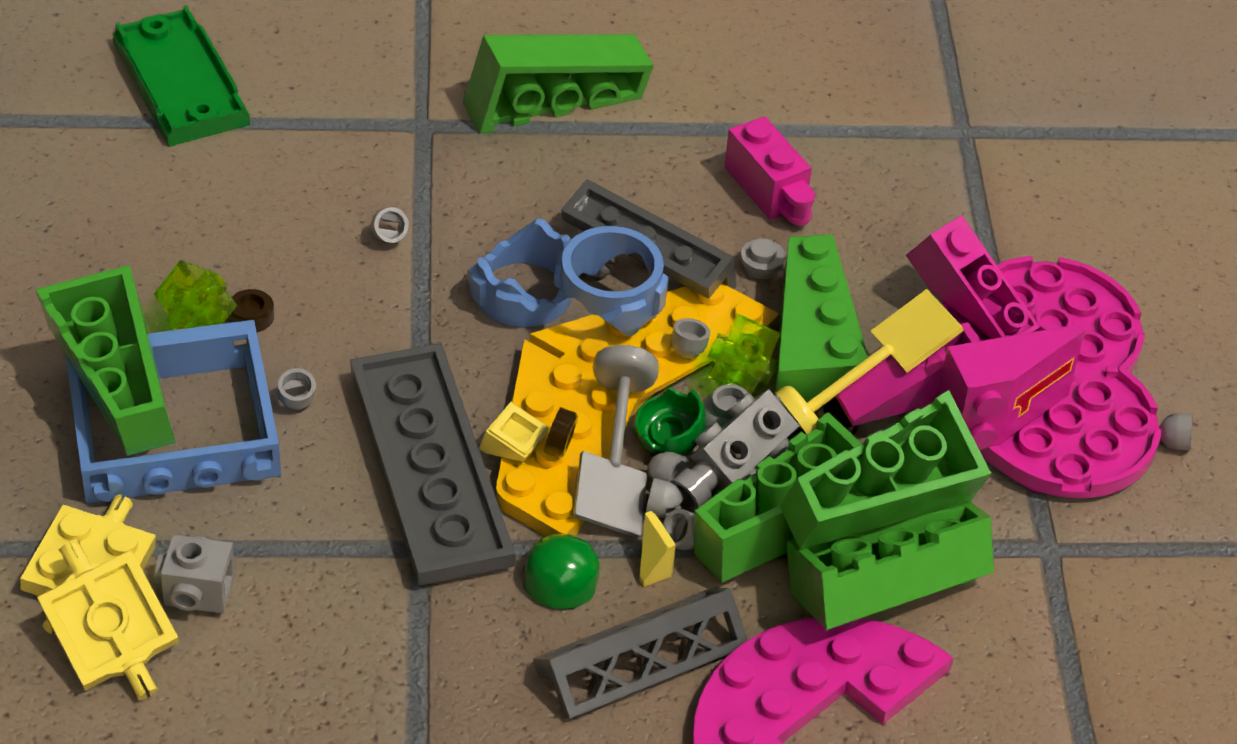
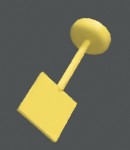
M926 289L871 330L874 337L882 344L880 349L806 403L792 386L782 387L775 392V395L780 397V400L789 410L792 417L800 425V430L807 435L817 428L818 417L814 413L816 410L891 355L908 373L962 333L964 329Z

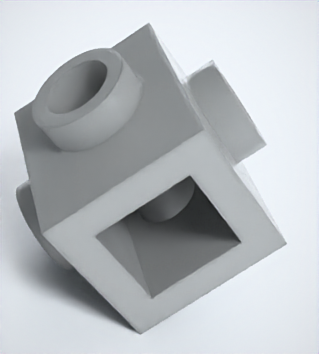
M173 535L167 554H159L155 567V583L162 585L164 606L177 607L185 611L201 610L224 614L235 578L233 543L210 540L200 536Z

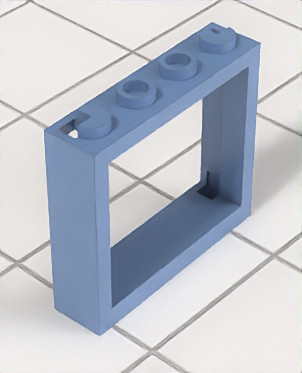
M254 320L149 333L160 378L245 367L259 440L95 462L85 392L86 387L66 356L86 504L112 501L116 495H122V499L125 496L131 498L152 494L159 495L166 492L201 487L208 488L215 485L281 476L279 441ZM246 339V344L234 345V341Z

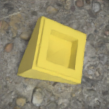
M510 402L485 431L479 449L487 454L524 462L546 436L550 428Z
M652 511L646 512L644 519L639 582L643 587L670 578L674 565L676 544Z

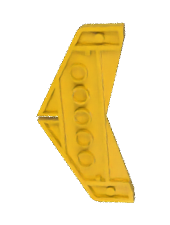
M723 283L710 299L684 286L668 291L665 307L657 314L655 319H649L632 336L624 335L600 316L593 314L530 333V342L524 339L512 403L550 429L560 407L576 412L578 421L564 457L558 458L544 452L548 432L524 462L501 458L496 485V500L499 508L543 536L551 534H572L576 536L579 533L584 520L575 518L572 515L580 453L585 451L608 460L610 459L617 390L602 386L594 377L593 359L597 352L609 346L631 345L652 353L658 360L659 374L654 385L645 391L629 393L626 428L631 416L656 392L739 346L748 349L765 340L777 328L780 313ZM680 319H695L703 322L710 329L707 347L704 352L695 358L687 359L680 357L672 347L671 336L674 324Z

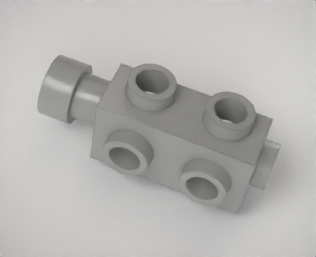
M769 389L755 398L749 392L746 393L727 410L732 418L723 427L714 422L695 438L694 441L699 445V448L690 457L697 465L692 469H684L671 481L681 491L683 499L681 503L686 508L695 511L711 498V490L717 487L721 492L737 479H748L756 473L755 466L765 457L770 456L775 459L788 449L789 439L787 437L800 425L792 417L789 410L780 400V397L773 395ZM730 449L736 454H741L740 460L735 459L731 455Z

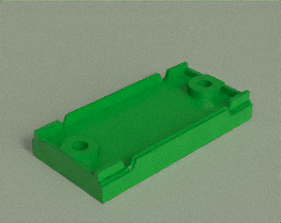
M187 5L183 6V10L164 15L157 14L124 25L115 23L116 30L112 32L113 44L168 147L250 125L249 112L238 94L234 80L203 26L198 25Z

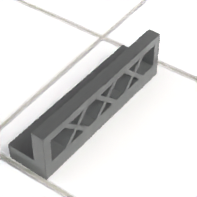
M588 179L585 180L561 209L563 220L582 231L601 226H618L635 230L647 236L656 244L663 256V273L710 299L722 283L733 289L737 287L734 257ZM636 252L628 254L632 258L645 264L640 254Z
M710 588L533 658L539 677L552 679L564 717L570 719L730 654L737 647L748 641L731 589ZM723 613L731 640L714 645L702 639L701 636L709 618ZM695 624L692 633L684 630V628ZM671 633L688 640L681 659L674 663L667 662L656 656L664 637ZM651 642L647 651L639 648V646ZM698 645L706 649L694 654ZM630 651L644 659L636 678L626 682L611 673L619 654ZM606 660L602 670L593 666L596 663ZM653 663L662 667L650 672ZM584 669L599 676L590 697L575 702L566 675ZM608 681L617 685L604 691Z

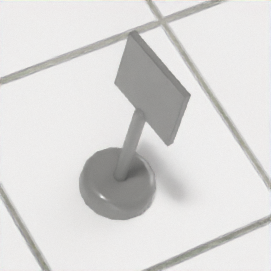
M614 345L603 348L596 353L593 359L595 379L602 386L617 390L610 459L608 460L585 451L580 453L572 516L639 538L642 528L647 473L621 464L629 393L645 391L654 385L659 374V363L652 353L642 348L631 345Z

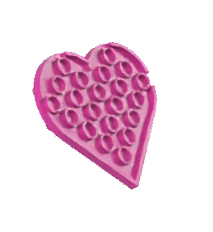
M1026 256L997 264L1040 327L1034 332L1082 324L1085 333L1068 396L999 445L981 449L980 452L983 458L1014 481L1036 493L1042 492L1066 498H1093L1111 495L1132 485L1151 466L1161 438V429H1159L1156 416L1158 407L1146 387L1131 374L1139 360L1145 337L1140 322L1142 313L1137 303L1128 291L1113 278L1094 267L1071 259L1059 257L1057 263L1033 262L1032 256ZM945 302L941 303L959 324L969 322ZM969 322L980 341L991 339Z

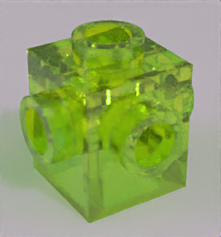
M180 260L153 293L168 314L167 322L174 330L223 324L237 307V304L226 291L228 284L220 275L212 270L184 260Z
M738 314L726 335L718 333L709 350L707 358L714 361L708 378L718 382L719 386L726 384L738 385L750 394H752L758 383L766 386L778 360L771 358V355L781 333Z

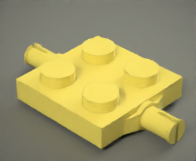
M122 495L114 496L111 505L103 516L94 515L63 504L20 578L21 591L40 596L60 586L72 573L64 557L59 552V548L67 543L75 560H77L70 541L75 539L80 541V545L90 564L108 562L132 550L143 571L156 547V535L123 523L133 507L132 501L126 496L123 501ZM48 619L43 622V628L52 634L53 629Z
M78 539L70 541L77 560H75L67 543L59 548V552L64 557L72 574L60 586L38 596L37 599L84 690L86 691L112 677L126 675L138 700L147 698L139 679L143 681L149 695H154L158 688L155 686L145 664L154 655L178 644L179 639L132 550L108 562L90 564Z

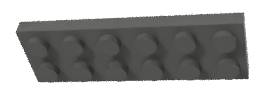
M442 343L350 359L351 375L418 586L515 566V551Z

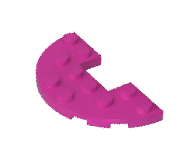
M815 618L788 622L752 637L737 647L716 668L706 683L698 702L694 719L692 744H783L784 741L844 694H847L883 725L950 671L954 657L919 635L874 620L860 618L828 630Z

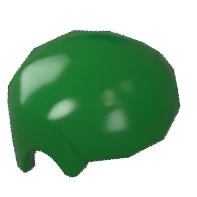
M668 387L660 396L648 399L636 411L634 422L635 434L642 446L654 455L666 451L682 456L687 455L698 445L694 441L695 438L706 429L707 418L704 405L695 390L691 389L688 394H683L672 387Z
M551 534L542 537L532 545L527 555L524 572L525 590L539 604L554 609L576 608L590 601L595 595L600 572L599 557L589 542L572 534Z

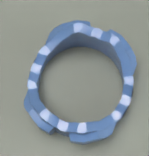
M535 219L509 239L499 242L491 253L485 257H479L477 263L467 270L468 285L472 298L490 318L510 326L534 327L557 319L568 309L572 298H568L563 291L559 289L557 296L551 301L545 298L537 299L526 293L515 279L507 278L501 281L494 276L493 272L506 265L529 263L542 266L555 273L557 257L571 240L567 234L560 235L558 232L553 231L545 220Z
M601 226L585 230L568 242L557 257L553 285L563 291L568 298H575L581 302L589 313L600 316L624 335L632 336L649 319H655L657 314L665 307L669 277L663 273V256L651 239L629 228ZM635 252L642 256L650 274L648 280L643 284L626 291L600 290L584 283L578 277L582 273L590 276L595 275L608 260L620 254L628 255Z

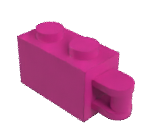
M766 116L730 128L728 130L724 168L769 220L783 215L794 225L808 224L812 219L811 207L815 199V192L809 186L812 168Z

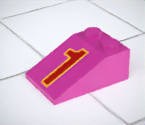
M1082 324L948 346L937 397L948 390L950 391L979 450L999 445L1068 396L1085 329Z

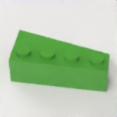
M635 34L483 35L463 104L479 134L494 131V125L510 121L515 127L530 123V117L551 112L554 118L569 115L570 111L578 106L589 105L592 110L642 99L654 65Z
M833 234L795 236L788 239L783 275L775 392L784 386H792L806 403L868 358Z
M130 265L35 289L49 329L127 456L176 443L141 300Z
M948 390L936 397L926 407L922 409L917 408L903 416L901 421L895 425L870 435L862 444L852 450H845L798 477L781 503L780 508L801 550L971 502L990 477L991 472Z
M829 412L817 420V428L807 435L801 432L788 442V449L778 457L773 459L768 456L756 465V473L748 479H737L695 510L694 554L721 583L786 554V539L794 538L780 505L796 479L845 450L850 451L862 443Z
M972 502L801 550L795 538L786 539L791 595L826 630L959 584L973 582L976 578L994 573L991 517Z

